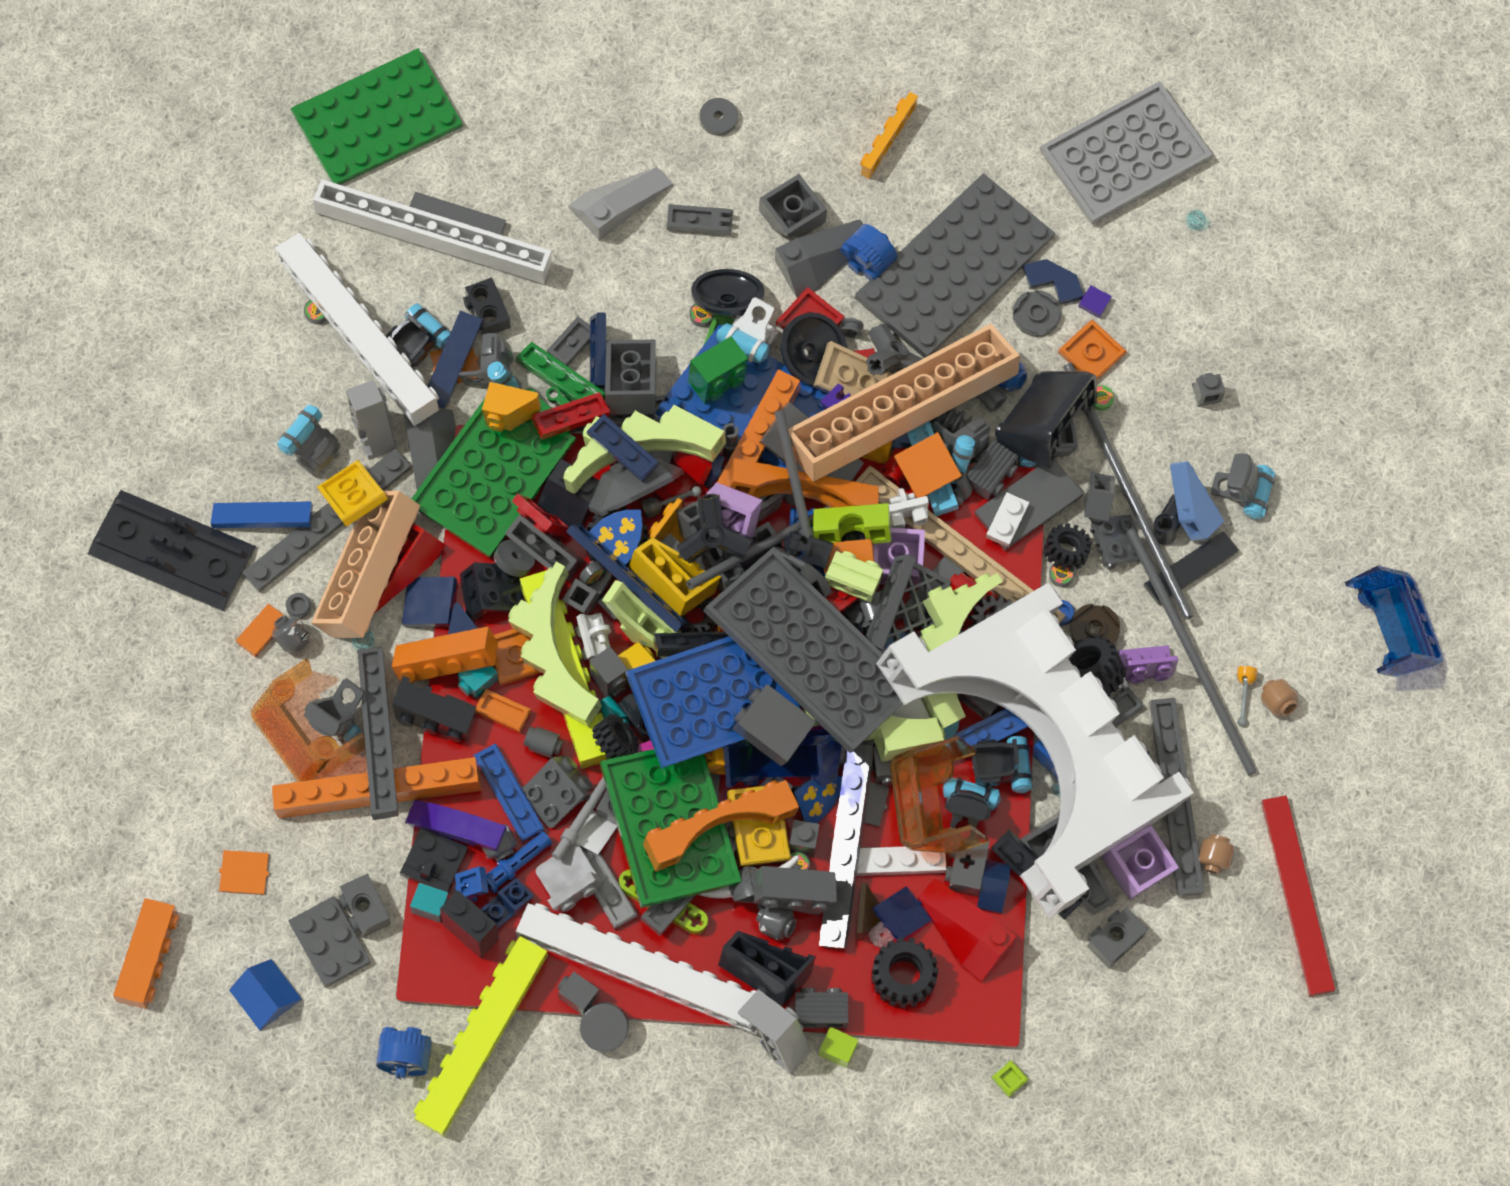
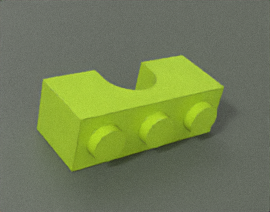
M889 503L814 509V537L834 543L841 542L842 537L847 532L860 531L865 534V539H871L873 544L891 542Z

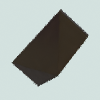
M861 883L856 940H862L889 918L867 883Z

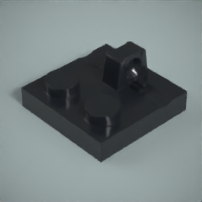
M421 827L400 871V876L449 893L455 880V874L458 873L469 849L465 845Z

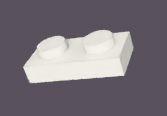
M1006 493L986 534V538L1009 548L1029 506V502Z

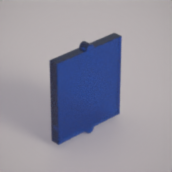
M907 886L873 907L874 912L883 922V927L890 931L896 941H898V938L904 937L905 939L932 920L921 906L922 902L917 901Z

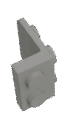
M577 843L569 846L561 860L551 857L536 868L537 876L551 897L547 901L552 909L559 912H566L572 909L576 902L591 896L598 890V887L603 885L602 880L586 854Z

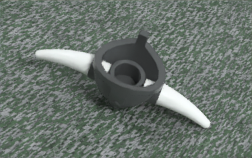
M794 856L780 867L793 868L798 862L799 856ZM745 866L739 871L742 882L732 887L698 895L710 898L733 897L734 902L754 903V872L758 869ZM757 904V907H758L759 910H760L762 907L764 908L763 905Z

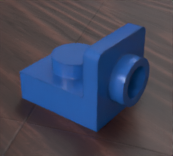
M478 866L455 874L456 891L459 890L472 903L477 901V896L488 893L486 868Z

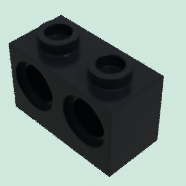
M492 277L465 287L466 296L463 297V302L467 311L472 310L474 316L483 320L489 316L496 318L491 322L483 321L480 328L482 336L483 334L498 333L511 328L510 317ZM478 296L486 297L483 301L476 300Z

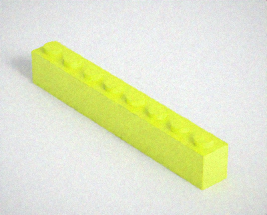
M546 571L520 578L521 589L527 603H531L530 599L533 592L537 588L540 589L543 584ZM558 599L555 609L554 631L560 658L569 675L584 690L596 697L595 691H589L587 682H590L587 668H582L579 661L583 659L579 645L574 646L571 638L575 636L572 623H566L564 614H567L565 602L563 599ZM563 713L581 769L600 764L603 760H608L605 757V752L601 753L599 750L601 747L596 745L595 741L597 739L593 738L594 733L592 732L594 726L604 719L602 713L596 715L590 727Z
M521 936L517 942L512 940L505 953L509 956L504 964H498L493 973V977H495L491 987L487 985L482 991L479 998L482 1000L478 1009L473 1008L466 1020L469 1025L465 1032L460 1031L453 1043L456 1046L451 1055L446 1054L440 1065L443 1070L439 1077L434 1076L427 1087V1091H429L425 1101L421 1099L414 1109L413 1113L416 1114L415 1121L444 1137L548 956L545 949Z

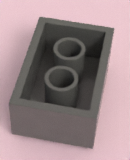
M656 339L606 340L605 402L610 410V415L633 414L634 411L641 414H656Z

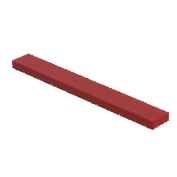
M1287 795L1263 799L1261 805L1309 997L1332 993L1335 991V986Z

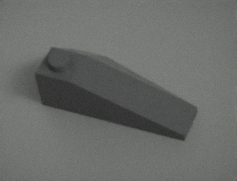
M438 407L439 411L416 426L404 414L417 490L454 441L456 424L453 410Z
M1060 812L1041 822L1020 838L1038 857L1045 853L1053 839ZM1093 861L1078 870L1085 877L1089 888L1080 897L1083 900L1082 904L1095 915L1116 902Z

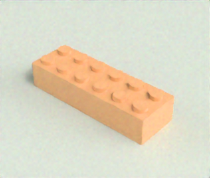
M383 491L388 500L355 521L311 624L333 638H363L369 629L371 618L378 608L381 595L388 585L393 567L397 564L400 551L407 541V535L416 520L420 507L419 504L401 491Z

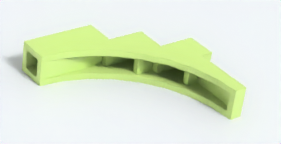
M673 405L669 412L666 411L663 414L660 423L634 411L631 417H627L621 427L627 435L647 452L656 450L679 451L697 455L713 462L726 444L725 432L676 405ZM597 416L592 423L586 425L583 431L585 446L579 451L573 466L570 465L564 473L566 490L573 494L599 470L617 461L587 435V430L599 419Z
M556 562L553 568L550 567L546 571L543 578L544 582L540 589L537 588L533 592L530 599L531 603L529 604L521 600L518 605L513 606L509 613L510 619L508 621L513 629L531 638L530 641L527 640L523 645L521 658L525 664L544 674L539 676L534 684L533 689L535 690L533 693L536 698L583 725L590 727L602 705L598 698L584 690L569 675L562 663L556 645L554 631L555 609L560 591L569 575L565 566Z
M989 573L975 579L977 584L970 588L965 584L953 592L951 586L944 590L939 586L928 592L929 598L924 600L923 604L934 624L921 630L922 636L920 637L925 642L928 652L959 635L962 624L973 606L989 590L1003 582L998 573L991 577ZM957 693L936 694L921 698L930 718H937L939 726L942 728L966 717L958 700Z
M615 580L602 599L605 605L622 623L620 626L622 631L634 643L639 642L641 645L655 650L653 642L654 633H676L639 600L623 582Z

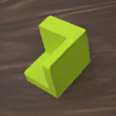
M831 1027L819 1049L818 1056L847 1068L859 1040Z

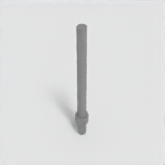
M602 777L570 828H566L561 835V841L552 853L556 860H561L569 846L574 845L579 837V831L607 790L604 777Z

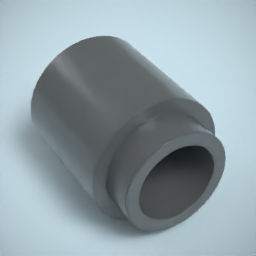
M537 726L536 728H529L524 740V746L529 747V751L552 758L554 754L559 755L563 741L560 740V734Z

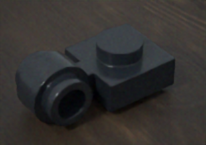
M790 531V534L786 535L783 544L785 546L784 551L794 555H799V552L803 551L801 560L826 568L834 543L812 535L809 536L808 542L805 543V536L795 531Z

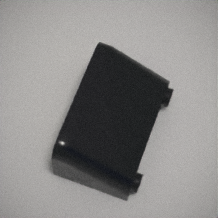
M1041 371L1039 374L1037 373L1030 387L1004 422L998 424L995 431L997 442L1019 457L1050 468L1055 461V457L1051 456L1052 450L1055 446L1059 447L1061 445V435L1080 409L1091 411L1097 404L1096 375L1087 371Z

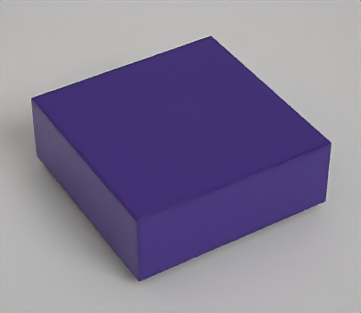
M1090 285L1078 307L1100 318L1112 296Z

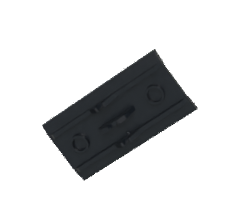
M120 490L92 541L87 554L224 611L256 546Z

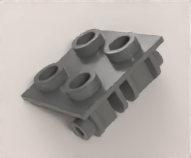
M1131 514L1109 517V521H1091L1090 532L1095 539V546H1100L1097 549L1098 553L1103 552L1101 554L1102 564L1106 566L1107 570L1115 568L1116 563L1139 561L1126 534L1131 529H1135L1137 532Z

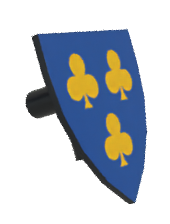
M624 510L613 513L603 518L589 532L620 561L627 565L641 540L643 527L641 510Z
M822 774L809 779L800 786L796 785L793 787L792 793L799 806L803 821L817 824L828 814L840 794L843 776Z

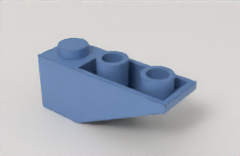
M1189 461L1171 463L1170 470L1179 522L1190 540L1207 539L1224 522V519Z

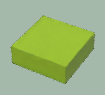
M1012 1060L991 1077L1008 1097L1029 1080Z

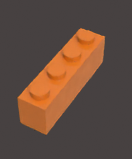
M483 627L396 645L392 669L400 681L402 676L410 678V683L494 666L498 642L490 628Z
M144 898L113 994L116 1002L146 1009L148 1003H153L156 994V988L153 986L156 978H161L164 969V963H161L163 955L169 953L172 939H169L171 930H176L179 923L180 915L177 914L175 905Z

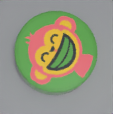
M1099 385L1097 386V404L1094 406V409L1105 411L1112 406L1114 393L1109 387Z

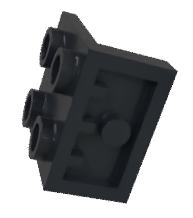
M474 562L460 573L465 609L472 621L478 620L488 611L510 612L513 606L518 605L523 600L520 578L505 573L496 563Z

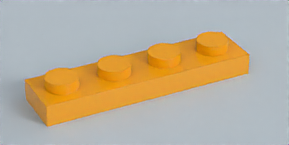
M909 92L905 99L901 98L898 102L896 114L894 117L889 116L884 125L885 131L882 135L878 134L872 143V151L870 154L866 152L860 162L862 176L870 179L915 110L918 100L916 94Z

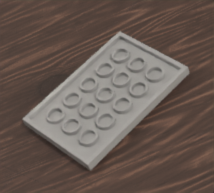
M1160 81L1040 146V152L1091 225L1210 160L1213 155Z

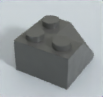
M797 174L759 199V212L772 229L786 236L806 235L826 222L827 209L800 174Z

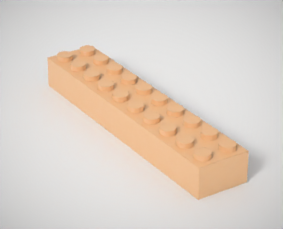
M989 324L789 428L795 460L814 482L1014 377L1019 372L1020 355L992 324Z

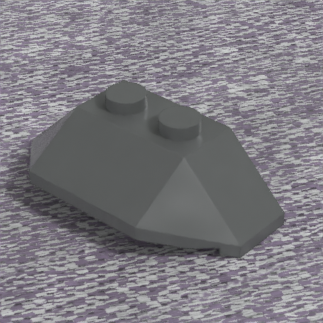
M655 458L659 462V466L641 482L620 463L610 467L609 471L601 475L589 504V510L604 516L610 511L619 509L676 480L685 474L684 470Z

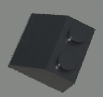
M561 459L549 476L537 505L545 512L556 515L569 527L576 524L584 525L592 513L589 510V504L599 480L593 476L590 477L573 494L566 490L564 473L571 464Z

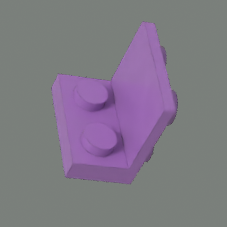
M1169 645L1119 650V656L1125 667V679L1132 684L1142 683L1145 679L1154 678L1155 681L1167 680L1170 678L1169 676H1173L1178 663V656L1170 655Z

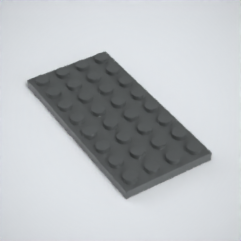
M983 173L897 254V259L875 280L870 279L855 294L854 299L881 322L886 324L922 357L926 358L944 344L1021 270L1023 265L1027 264L1054 237L1055 232Z
M774 548L770 549L704 609V612L850 754L903 705V702L876 664L883 654Z

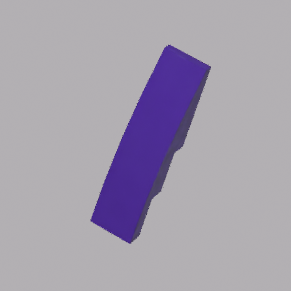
M414 800L405 820V824L421 829L422 827L448 839H455L472 846L476 844L496 852L507 830L505 825L420 800Z

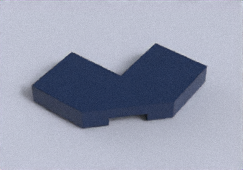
M1048 259L1023 265L1029 288L1053 284L1060 305L1082 300L1084 297L1078 277L1073 272Z

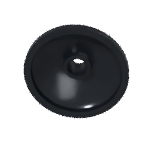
M718 269L700 275L692 284L691 296L693 301L708 313L718 316H739L745 314L754 297L763 301L764 286L757 277L750 273L736 269Z
M804 313L793 318L784 328L780 341V351L784 365L793 377L799 379L804 384L813 386L828 342L832 341L847 348L844 334L832 319L820 313ZM804 349L808 351V356L805 355Z

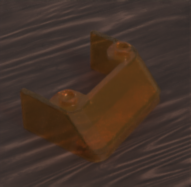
M307 658L274 679L251 709L253 722L297 782L322 779L366 750L365 737L362 733L341 747L334 738L328 736H321L311 742L284 705L293 698L295 686L313 675L310 661Z
M960 736L900 753L891 762L890 769L900 842L911 851L952 854L989 843L988 837L972 825L958 829L952 827L943 829L937 785L946 783L951 779L954 773L953 761L976 754L975 749Z

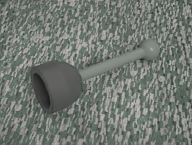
M693 487L692 491L663 501L652 497L643 499L642 506L648 519L655 517L661 512L662 506L675 502L678 498L684 499L692 495L699 496L701 488Z

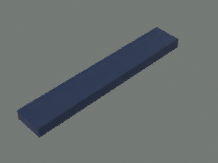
M576 524L569 527L566 532L620 582H623L635 596L674 632H683L687 628L688 622L583 525Z

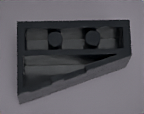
M402 676L392 703L395 719L407 727H412L413 725L421 727L423 731L429 734H444L446 738L454 742H460L461 740L468 742L478 715L477 707L448 694L444 697L431 693L432 688L424 685L423 689L409 684L410 678Z
M737 931L723 946L718 966L755 990L759 989L777 1004L783 1006L810 977L816 956L808 954L805 957L793 953L792 948L785 946L784 949L769 945L768 940Z

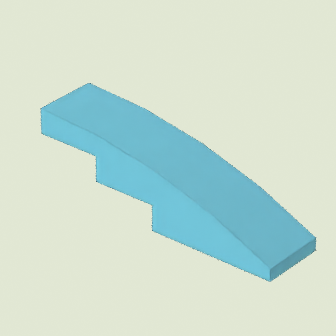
M929 421L907 432L911 446L934 435ZM950 483L928 495L935 516L959 509Z

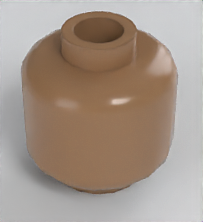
M1270 680L1263 686L1261 701L1273 715L1288 716L1297 708L1298 694L1286 680Z
M1210 835V838L1202 841L1199 861L1201 865L1205 866L1206 872L1220 874V870L1230 868L1234 846L1229 843V838Z

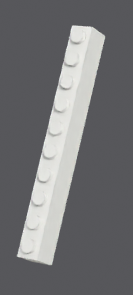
M323 179L313 199L315 213L544 284L552 264L551 250Z
M298 233L275 247L278 260L411 423L416 426L439 411L437 404L439 397L432 387L428 388L424 384L425 380L418 370L413 371L407 356L404 353L399 354L396 350L397 346L390 336L387 338L384 336V331L379 322L370 319L367 308L364 304L361 303L359 305L356 302V296L349 287L345 288L342 285L341 277L336 271L332 272L328 268L329 264L322 254L320 256L317 255L309 238L305 240Z
M528 903L516 930L517 938L521 936L545 950L753 1033L748 1028L750 1022L742 1018L738 1011L756 991L747 992L742 990L741 986L735 982L727 981L725 983L717 980V976L707 971L700 973L693 970V966L688 963L670 961L669 957L661 952L650 953L645 951V947L636 942L628 944L621 941V937L614 933L607 932V934L598 932L597 928L589 923L581 925L574 922V919L564 913L556 915L549 912L550 909L542 904L536 903L534 906Z

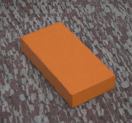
M268 603L236 639V643L256 658L273 639L274 622L283 614Z
M488 689L484 690L476 706L478 715L517 733H521L531 713L530 708Z

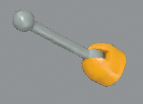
M1239 666L1237 668V679L1243 685L1241 715L1237 721L1240 727L1247 725L1245 716L1248 686L1252 685L1257 678L1258 669L1251 666Z

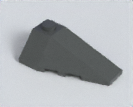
M860 219L796 238L775 248L774 260L796 298L807 287L812 291L818 290L824 285L825 281L848 261V258L841 253L840 248L863 225Z

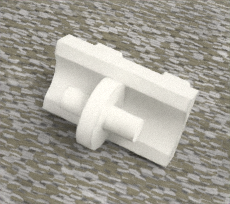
M900 488L897 489V497L889 498L892 528H905L904 517L912 516L914 525L919 526L927 523L929 505L927 496L915 499L914 493L905 494L904 489Z
M601 613L594 615L580 614L576 617L578 626L575 628L576 633L583 640L584 644L582 650L583 659L591 660L610 647L607 637L611 633L610 626L604 625Z

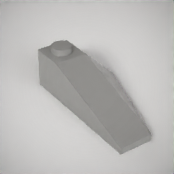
M656 167L587 191L568 205V207L593 235L600 240L671 187L673 183Z

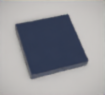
M454 576L417 577L407 586L402 625L404 627H449L455 602L457 579Z

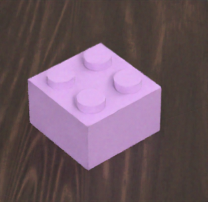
M891 527V542L873 544L875 562L880 565L881 569H884L880 584L885 585L894 558L897 556L908 554L916 558L915 562L923 566L925 530ZM913 569L910 577L913 585L921 582L919 572Z
M1152 825L1118 844L1102 856L1129 900L1179 868Z

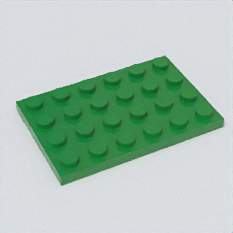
M419 48L291 108L294 118L332 183L339 185L463 127L462 121Z
M483 400L411 499L420 505L418 512L491 559L499 544L507 537L505 535L506 531L520 514L517 512L518 506L512 502L514 497L518 493L529 497L533 501L559 461L565 457L575 443L576 437L566 431L542 440L531 419L511 431L505 429L502 432L494 431L485 423L482 412Z
M654 749L600 762L641 908L732 887L742 882L725 823L705 831L695 839L685 851L679 863L657 872L643 846L649 831L659 827L662 830L668 828L672 822L680 818L690 819L694 817L696 812L707 808L710 811L717 808L719 803L704 754L661 769Z

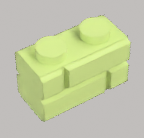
M836 551L825 576L829 586L871 603L882 580L884 569H881L880 565L874 561L868 560L863 562L856 559L857 557L851 552L843 551V553Z

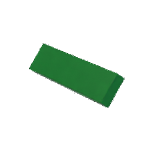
M533 342L516 356L518 364L551 387L559 388L561 393L572 401L598 392L601 393L605 400V392Z

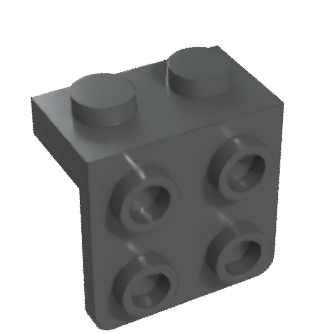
M566 756L552 757L522 788L534 811L549 828L556 827L579 802L587 801L594 791L592 782L587 777L582 776L576 769V763Z

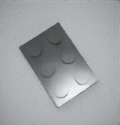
M334 896L288 920L325 988L371 963Z

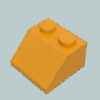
M489 382L482 412L486 425L494 431L502 432L503 429L511 431L530 420L532 415L541 412L542 408L539 394L536 392Z

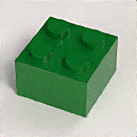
M732 336L690 360L688 383L704 404L711 400L716 401L724 395L725 391L730 388L736 389L743 384L748 357Z

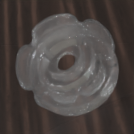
M879 922L869 931V938L877 947L887 946L889 941L894 940V930L889 924L885 925L883 922Z

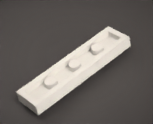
M945 845L860 848L857 876L946 873Z

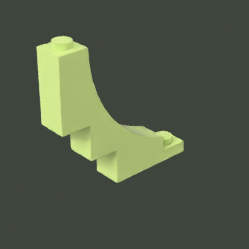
M803 708L804 712H805L808 716H810L812 719H814V718ZM890 716L865 741L874 739L881 762L938 751L944 742L945 733L944 729L939 726L937 718L908 719ZM816 721L812 727L819 726L820 724Z

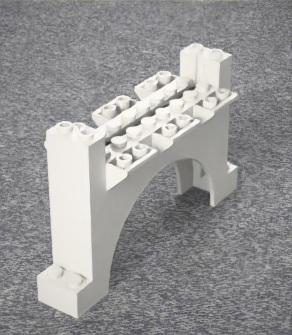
M1047 583L930 652L927 651L925 642L915 632H912L891 644L876 664L904 705L926 696L945 693L968 694L981 697L1001 705L1014 713L1041 740L1051 757L1057 773L1061 799L1060 816L1057 829L1047 850L1020 877L1050 919L1074 904L1089 889L1085 877L1078 872L1079 869L1176 810L1194 792L1191 789L1190 782L1180 772L1158 784L1164 777L1158 764L1153 762L1147 754L1145 745L1138 741L1135 735L1124 741L1122 732L1115 728L1112 723L1120 714L1116 703L1107 696L1103 690L1102 683L1098 678L1094 677L1091 671L1080 677L1077 667L1068 660L1076 649L1074 648L1073 641L1068 635H1065L1059 626L1058 619L1053 614L1063 604L1058 591Z

